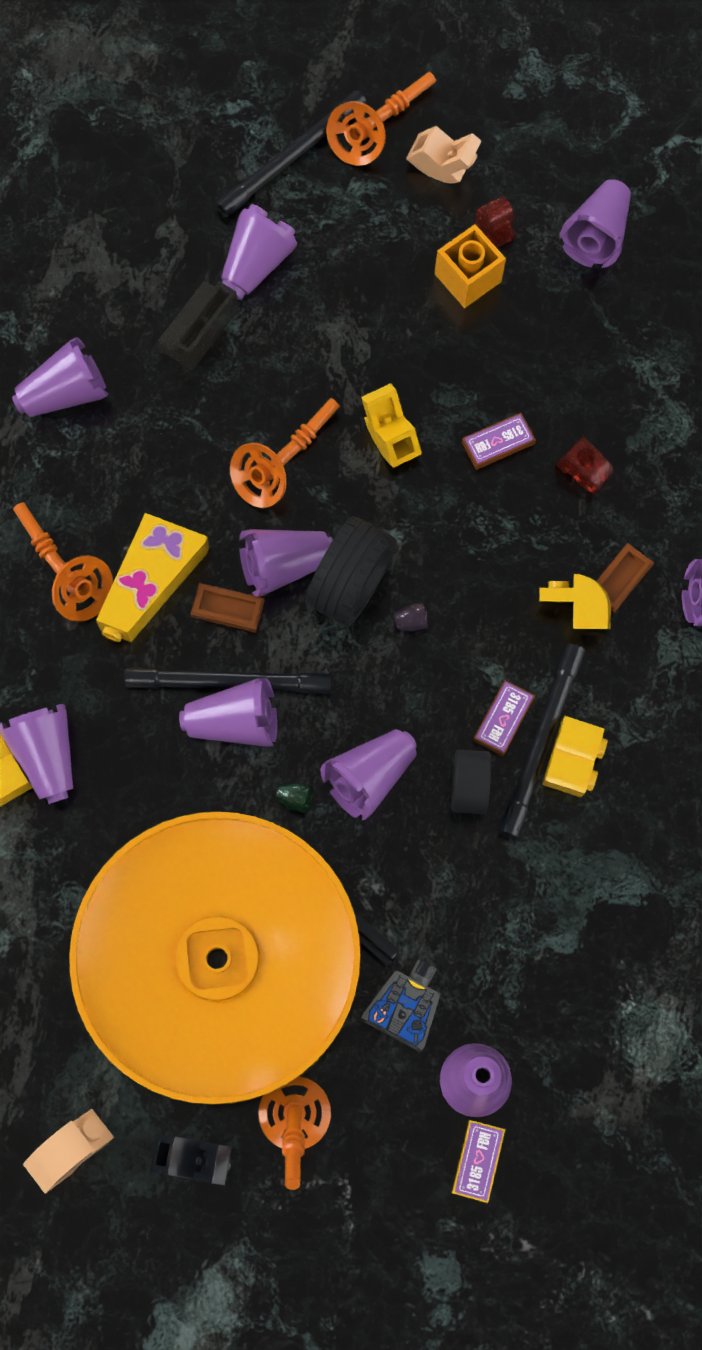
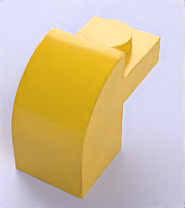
M391 383L361 397L367 415L364 417L370 435L380 453L392 468L422 454L415 428L404 417L397 391Z
M574 574V588H569V581H548V588H540V602H574L573 629H611V604L609 596L602 585L594 579Z

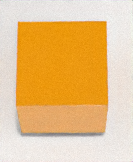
M474 224L437 251L435 275L458 302L466 308L501 283L506 258Z

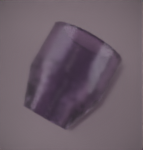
M424 602L406 605L394 613L398 630L413 632L429 628Z

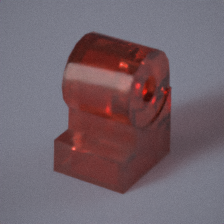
M501 196L478 208L475 224L496 248L514 239L515 232L511 227V223L514 222V213L505 197Z
M582 437L556 464L564 473L568 471L583 488L590 492H596L614 472L611 464L585 437Z

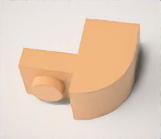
M434 126L418 134L406 159L427 176L444 183H458L461 181L466 169L470 168L477 158L476 151L481 140L471 133L453 141L441 129Z
M90 1109L75 1121L71 1120L48 1138L30 1155L23 1165L46 1194L69 1177L85 1160L106 1146L114 1136L93 1109Z

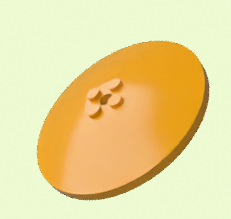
M230 812L196 813L165 821L144 831L118 850L102 867L89 886L76 915L69 954L70 977L75 1002L87 1031L103 1054L122 1073L138 1084L175 1100L212 1105L236 1103L263 1096L287 1085L309 1069L330 1047L340 1032L355 997L360 969L359 933L350 900L340 880L320 854L304 840L289 830L258 817ZM215 949H221L227 954L226 964L219 969L211 968L207 963L209 953Z

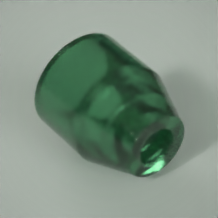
M297 782L280 784L276 800L290 810L306 813L312 801L313 787Z

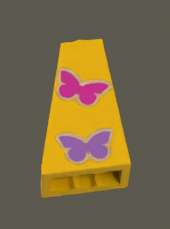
M145 513L96 619L102 635L116 642H120L121 639L132 642L205 557L209 550L208 537Z

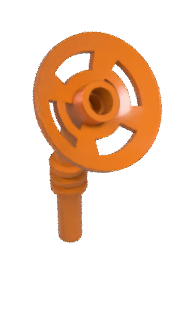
M428 72L404 91L398 90L396 95L393 94L390 97L391 99H386L385 105L377 111L367 104L357 101L345 102L336 107L330 114L326 127L327 139L333 152L341 160L351 165H366L374 161L381 154L385 144L383 121L392 115L397 116L399 112L404 111V107L408 108L410 106V101L436 83L434 75ZM353 109L354 113L346 116L342 122L338 121L345 111ZM365 112L370 116L365 118ZM356 118L355 123L347 125L351 119ZM344 133L347 142L353 146L351 152H348L342 146L337 134ZM369 137V142L365 145H362V141ZM374 142L377 143L371 153L362 155V151L370 148Z
M330 398L306 425L302 424L300 426L301 430L297 429L295 431L296 435L292 434L290 437L291 441L277 454L269 447L260 443H247L239 447L231 458L230 476L234 488L241 498L259 508H267L279 502L286 489V473L283 466L301 449L305 450L307 448L306 444L310 445L312 443L311 439H316L317 431L337 411L340 405ZM261 452L267 454L271 458V460L262 457ZM249 453L251 457L247 459L244 470H241L243 458ZM256 461L257 465L252 467L253 462ZM280 478L279 488L277 492L273 495L272 490H274L277 487ZM250 480L255 487L262 489L261 496L253 493L245 482Z
M24 502L17 504L13 510L32 538V546H36L35 550L39 553V557L41 559L45 558L57 574L52 586V600L56 610L63 617L72 621H85L98 615L113 584L112 573L107 564L99 558L89 555L79 556L65 563L56 552L58 547L55 544L52 545L54 541L49 538V533L43 532ZM84 563L82 570L79 569L73 572L70 570L72 567ZM96 568L101 575V588H98V579L93 572ZM88 575L91 579V582L88 579H86ZM60 586H61V595H62V598H63L64 601L66 602V603H65V606L62 604V602H61V600H60V596H59V587H60ZM90 596L95 599L89 607L76 611V603L84 602Z
M300 1076L287 1085L263 1095L258 1113L260 1126L265 1136L273 1144L282 1148V1154L285 1157V1187L289 1190H296L300 1187L301 1157L304 1155L305 1149L316 1144L324 1136L331 1119L330 1103L323 1089L314 1081ZM297 1085L303 1086L308 1090L304 1097L297 1094L285 1097L281 1089ZM271 1099L275 1101L273 1107L275 1125L272 1127L268 1121V1106ZM319 1100L322 1109L321 1122L318 1127L314 1125L316 1119L314 1101ZM280 1105L285 1107L283 1112L285 1119L282 1121L279 1120L278 1116ZM307 1105H309L311 1109V1117L309 1121L304 1119L306 1115L304 1107H306ZM303 1129H304V1131L306 1132V1134H307V1136H308V1138H306V1139H305L304 1133L301 1131V1130H303Z

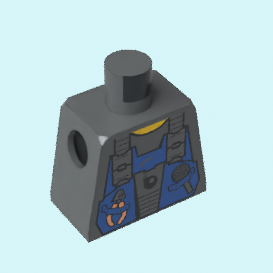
M418 959L409 977L399 971H395L364 1011L360 1021L421 1053L426 1044L440 998V993L428 987L437 969Z

